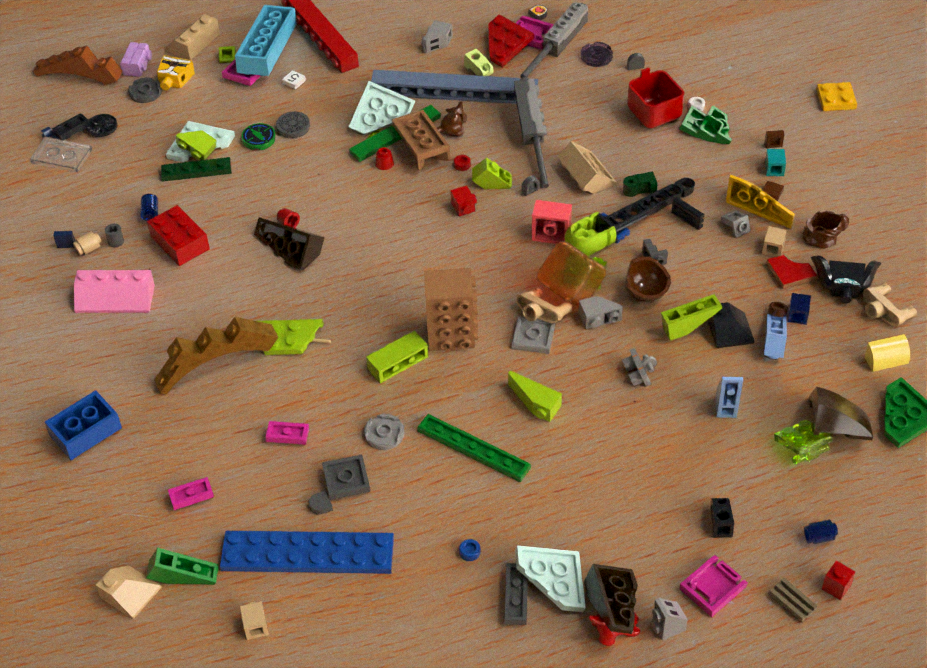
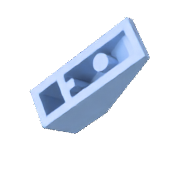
M767 314L764 355L771 359L784 358L787 338L786 316L775 317Z
M743 377L721 378L715 397L716 417L737 418Z

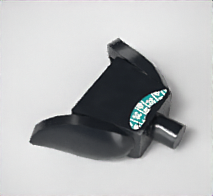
M819 255L811 257L821 284L830 290L832 296H839L840 301L845 304L850 303L852 298H857L859 293H862L864 289L871 286L876 271L881 265V262L875 260L869 262L866 266L865 263L829 260L828 263L824 257Z

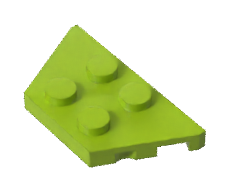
M323 319L258 321L272 324L279 337L269 351L263 352L265 355L303 354L308 344L315 338L316 331L319 327L322 328L324 326Z

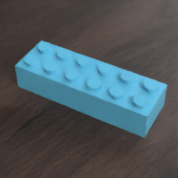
M272 5L263 6L235 55L237 73L260 76L270 75L297 25L295 8Z

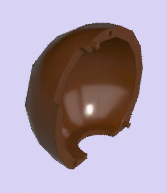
M638 257L630 261L625 288L632 297L641 301H655L660 299L669 290L671 276L666 268L658 262L659 260L651 257Z

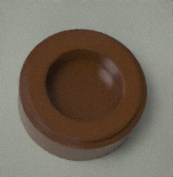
M772 302L769 304L768 312L775 317H785L788 312V306L782 302Z

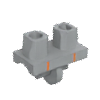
M635 348L629 350L631 356L622 361L627 372L635 368L638 369L628 374L633 385L635 386L643 382L646 387L651 385L646 371L654 372V367L657 365L656 358L645 354L641 361Z

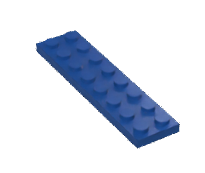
M225 531L220 569L221 571L392 574L394 533Z

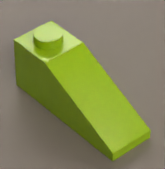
M713 294L661 312L663 330L670 341L686 336L720 311L722 305L716 295Z
M511 370L508 372V386L533 415L550 422L562 406V393Z

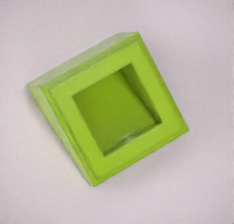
M235 46L219 47V63H231L236 55Z

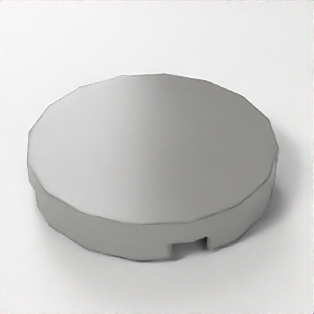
M390 414L377 415L376 418L373 420L371 418L365 425V439L370 446L379 450L395 448L404 438L403 423L400 422L399 418Z

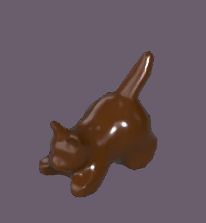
M460 101L457 107L445 109L448 114L444 116L441 125L437 127L440 133L444 132L449 136L456 137L464 134L463 123L467 121V115L464 113L463 103Z

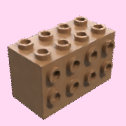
M471 268L424 271L429 351L475 348V340H478V329H474L478 328L476 316L478 315L476 303L477 290L472 288L476 287L475 276H471Z

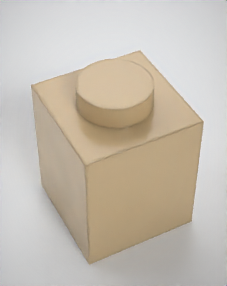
M769 226L762 254L774 257L781 256L787 230Z
M262 601L250 602L240 606L247 640L269 635Z

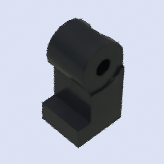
M711 498L713 538L733 537L734 519L729 498Z

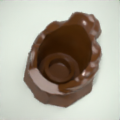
M818 211L812 218L807 220L804 232L802 233L803 239L810 246L823 249L836 244L837 236L841 231H845L848 228L849 218L845 214H836L832 211Z

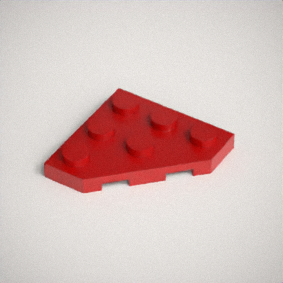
M500 14L497 15L488 24L490 60L503 68L535 38L534 33Z

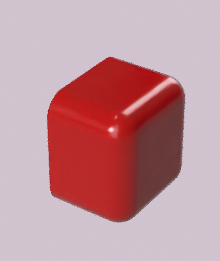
M648 67L641 70L640 77L629 82L628 108L646 128L652 129L681 117L684 90L667 72L658 70L650 73V68Z

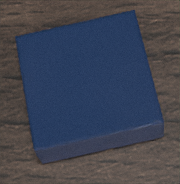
M54 231L53 236L57 248H75L73 245L75 242L73 231Z

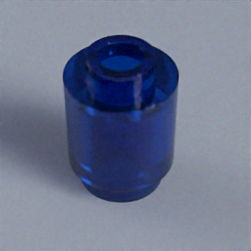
M830 519L813 522L804 527V535L808 543L819 544L835 540L836 535H838V528Z

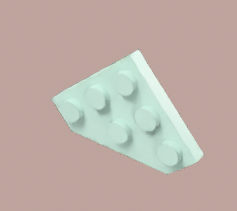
M368 81L349 129L366 135L392 124V119L411 114L415 100Z
M188 121L180 132L203 130L217 140L216 148L220 147L221 149L227 148L235 137L234 131ZM176 140L166 153L167 159L178 162L188 161L189 157H192L189 151L182 150L177 146Z
M527 546L516 547L517 570L561 610L584 612L586 605L578 551Z

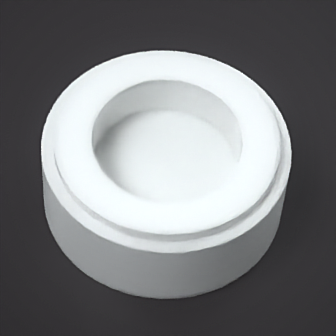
M701 97L690 98L688 109L693 106L703 111L705 100Z

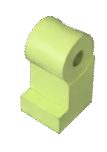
M477 49L465 54L464 67L468 70L471 69L476 76H489L493 74L494 70L491 63Z

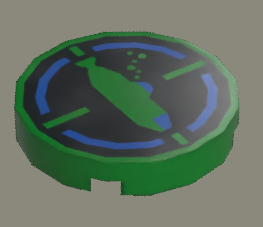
M252 124L242 132V142L245 147L251 150H255L254 148L264 150L275 142V130L268 124Z

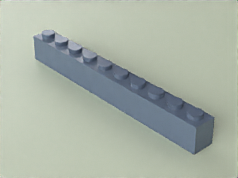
M373 70L371 82L409 98L516 104L514 81H518L521 78ZM534 79L535 85H538V79Z

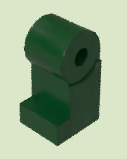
M653 171L625 177L623 180L624 195L634 197L637 194H652L656 192L658 183Z

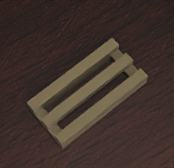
M785 578L781 579L780 583H777L774 588L769 590L768 594L801 623L817 609V605ZM778 591H780L785 597H787L789 601H787L782 595H780ZM793 605H796L799 609H801V610L804 612V614L801 613V612H800L796 607H794Z

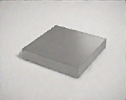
M518 316L512 340V349L550 354L556 323H549L539 319L528 321L525 317Z

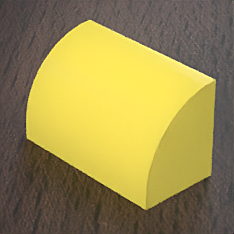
M905 334L868 342L864 358L872 372L909 364L910 348Z

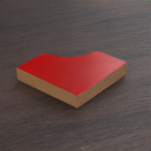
M785 255L767 259L766 264L782 289L817 280L818 275L810 263H796L789 260Z

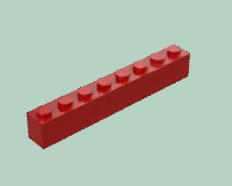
M281 0L283 7L295 8L297 24L303 27L304 32L309 34L311 40L318 45L320 51L325 53L326 58L332 61L335 68L344 73L359 67L357 52L311 0Z

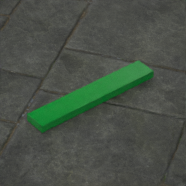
M432 105L421 109L424 110L432 122L441 118V113ZM392 125L351 147L349 152L361 162L376 154L380 148H386L402 138Z
M427 414L417 427L418 432L518 482H521L531 469L530 463L430 414Z

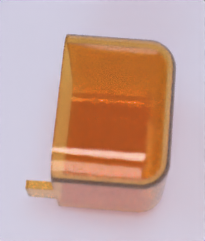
M560 241L555 245L537 272V279L540 283L576 307H579V300L592 297L606 276V269L603 265L567 241Z

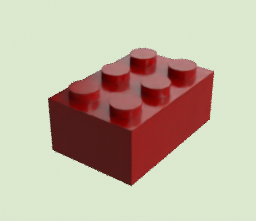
M178 205L147 221L151 238L178 266L210 249L207 234Z

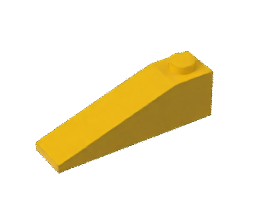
M734 175L729 176L726 203L787 228H792L795 215L793 212L755 184Z

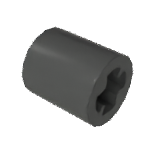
M114 223L106 226L105 234L109 246L115 248L123 245L124 238L120 225Z

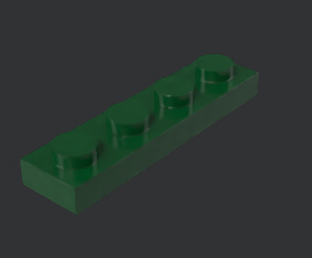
M230 157L161 165L162 182L232 174Z

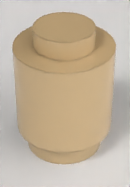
M90 231L77 238L73 245L79 255H86L99 248V243L102 241L97 233Z

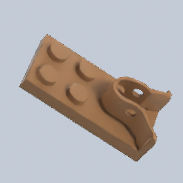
M424 110L392 119L393 127L417 159L418 170H421L425 164L424 159L432 156L436 160H451L449 144Z

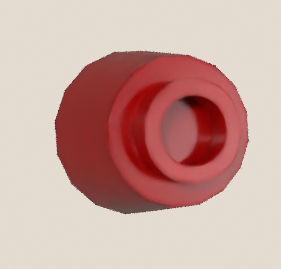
M385 147L380 148L376 152L375 166L380 170H389L394 166L392 153Z
M284 208L278 211L277 220L281 224L296 228L299 224L300 216L298 213Z

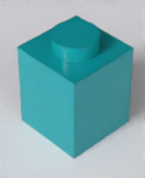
M767 149L765 158L766 176H784L786 168L785 149Z

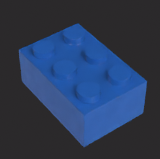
M96 390L45 421L49 436L70 460L122 428L118 413Z

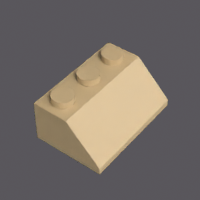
M204 14L165 47V51L184 59L192 60L220 35L217 19Z
M572 141L558 155L562 162L561 166L570 172L569 176L579 183L578 187L583 192L588 191L595 194L617 184L592 151Z

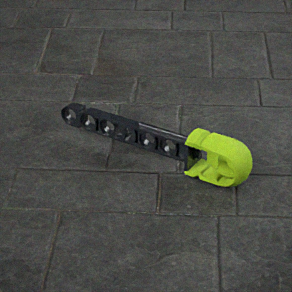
M682 178L674 184H670L606 217L602 216L599 212H595L589 217L575 222L569 226L565 233V246L573 255L578 257H586L605 248V246L615 243L616 232L672 204V200L675 197L681 199L682 196L686 197L692 194L695 187L694 180ZM670 191H674V192H677L678 194H671V193H669V192H670ZM656 198H662L664 201H658ZM629 212H636L637 215H631ZM615 219H622L623 222H618Z

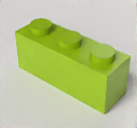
M414 330L366 357L367 369L381 384L428 357V345Z

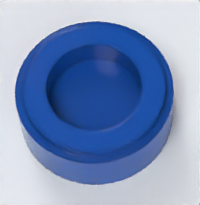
M473 539L464 540L459 546L461 558L465 561L478 559L481 554L480 544Z

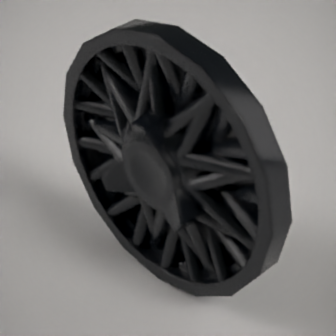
M99 114L89 119L91 126L86 129L92 136L104 137L112 134L117 129L118 124L114 116Z

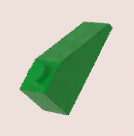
M157 548L149 559L146 578L166 584L215 585L219 564Z

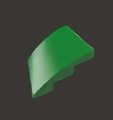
M713 105L707 114L691 106L679 127L680 130L705 141L720 144H730L732 141L728 133L730 128L727 122V114Z

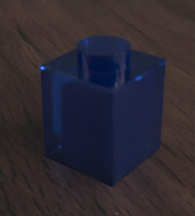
M792 293L787 322L807 325L811 295Z

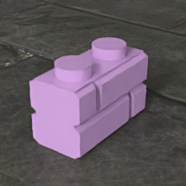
M130 42L120 63L123 75L141 77L143 71H146L147 62L152 58V52L149 50L147 43L138 44Z

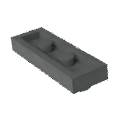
M507 563L505 625H527L528 579L517 570L516 563Z

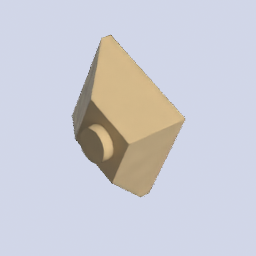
M129 565L110 569L96 584L99 596L103 601L132 619L138 615L162 588L160 584L147 579L145 575Z

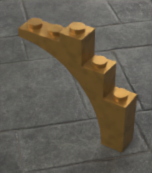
M234 317L225 331L205 327L196 341L176 337L167 349L169 359L156 375L154 381L159 392L167 394L180 379L196 367L229 353L247 350L269 351L279 337L272 324Z

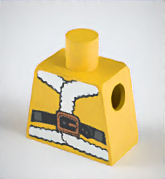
M166 55L162 57L157 70L160 87L165 91L169 90L170 87L182 88L195 74L192 60Z

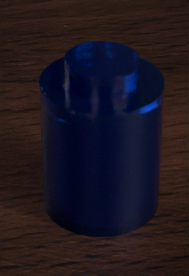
M145 194L140 199V216L145 221L158 216V197L154 194Z

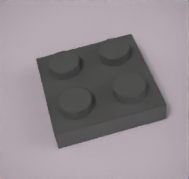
M362 454L322 462L330 500L370 492Z

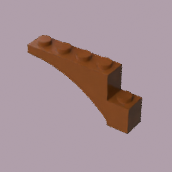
M86 45L76 47L71 51H64L59 55H52L47 59L38 60L33 73L36 76L52 73L74 74L94 79L107 85L117 82L122 69L111 56L98 60Z

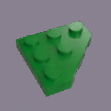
M902 377L886 386L884 436L897 448H900L927 431V400Z

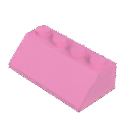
M77 270L74 281L75 313H149L155 286L151 270Z

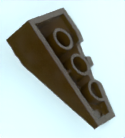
M261 217L258 218L254 235L266 246L273 249L274 253L284 259L287 265L300 270H304L320 255L325 238Z
M592 564L584 580L588 599L610 631L632 634L635 618V593L638 587L633 569Z

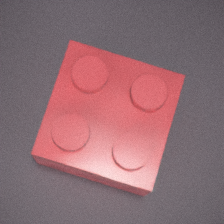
M536 200L532 214V241L565 245L564 236L569 226H571L572 204Z

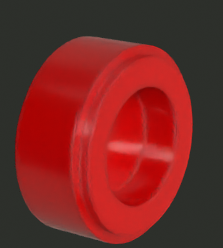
M458 155L454 158V168L456 170L466 171L471 167L470 157Z

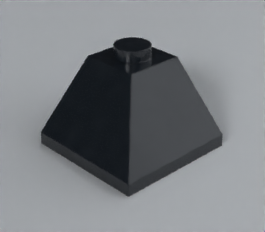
M729 302L721 303L722 309L708 319L716 348L754 344L755 341L745 312Z

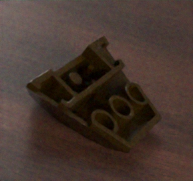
M816 386L809 396V407L813 408L814 414L812 423L813 435L826 432L830 433V437L844 434L850 439L872 441L873 433L870 418L861 408L837 393Z

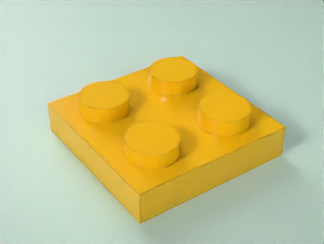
M850 82L817 84L816 90L823 111L857 109V101Z

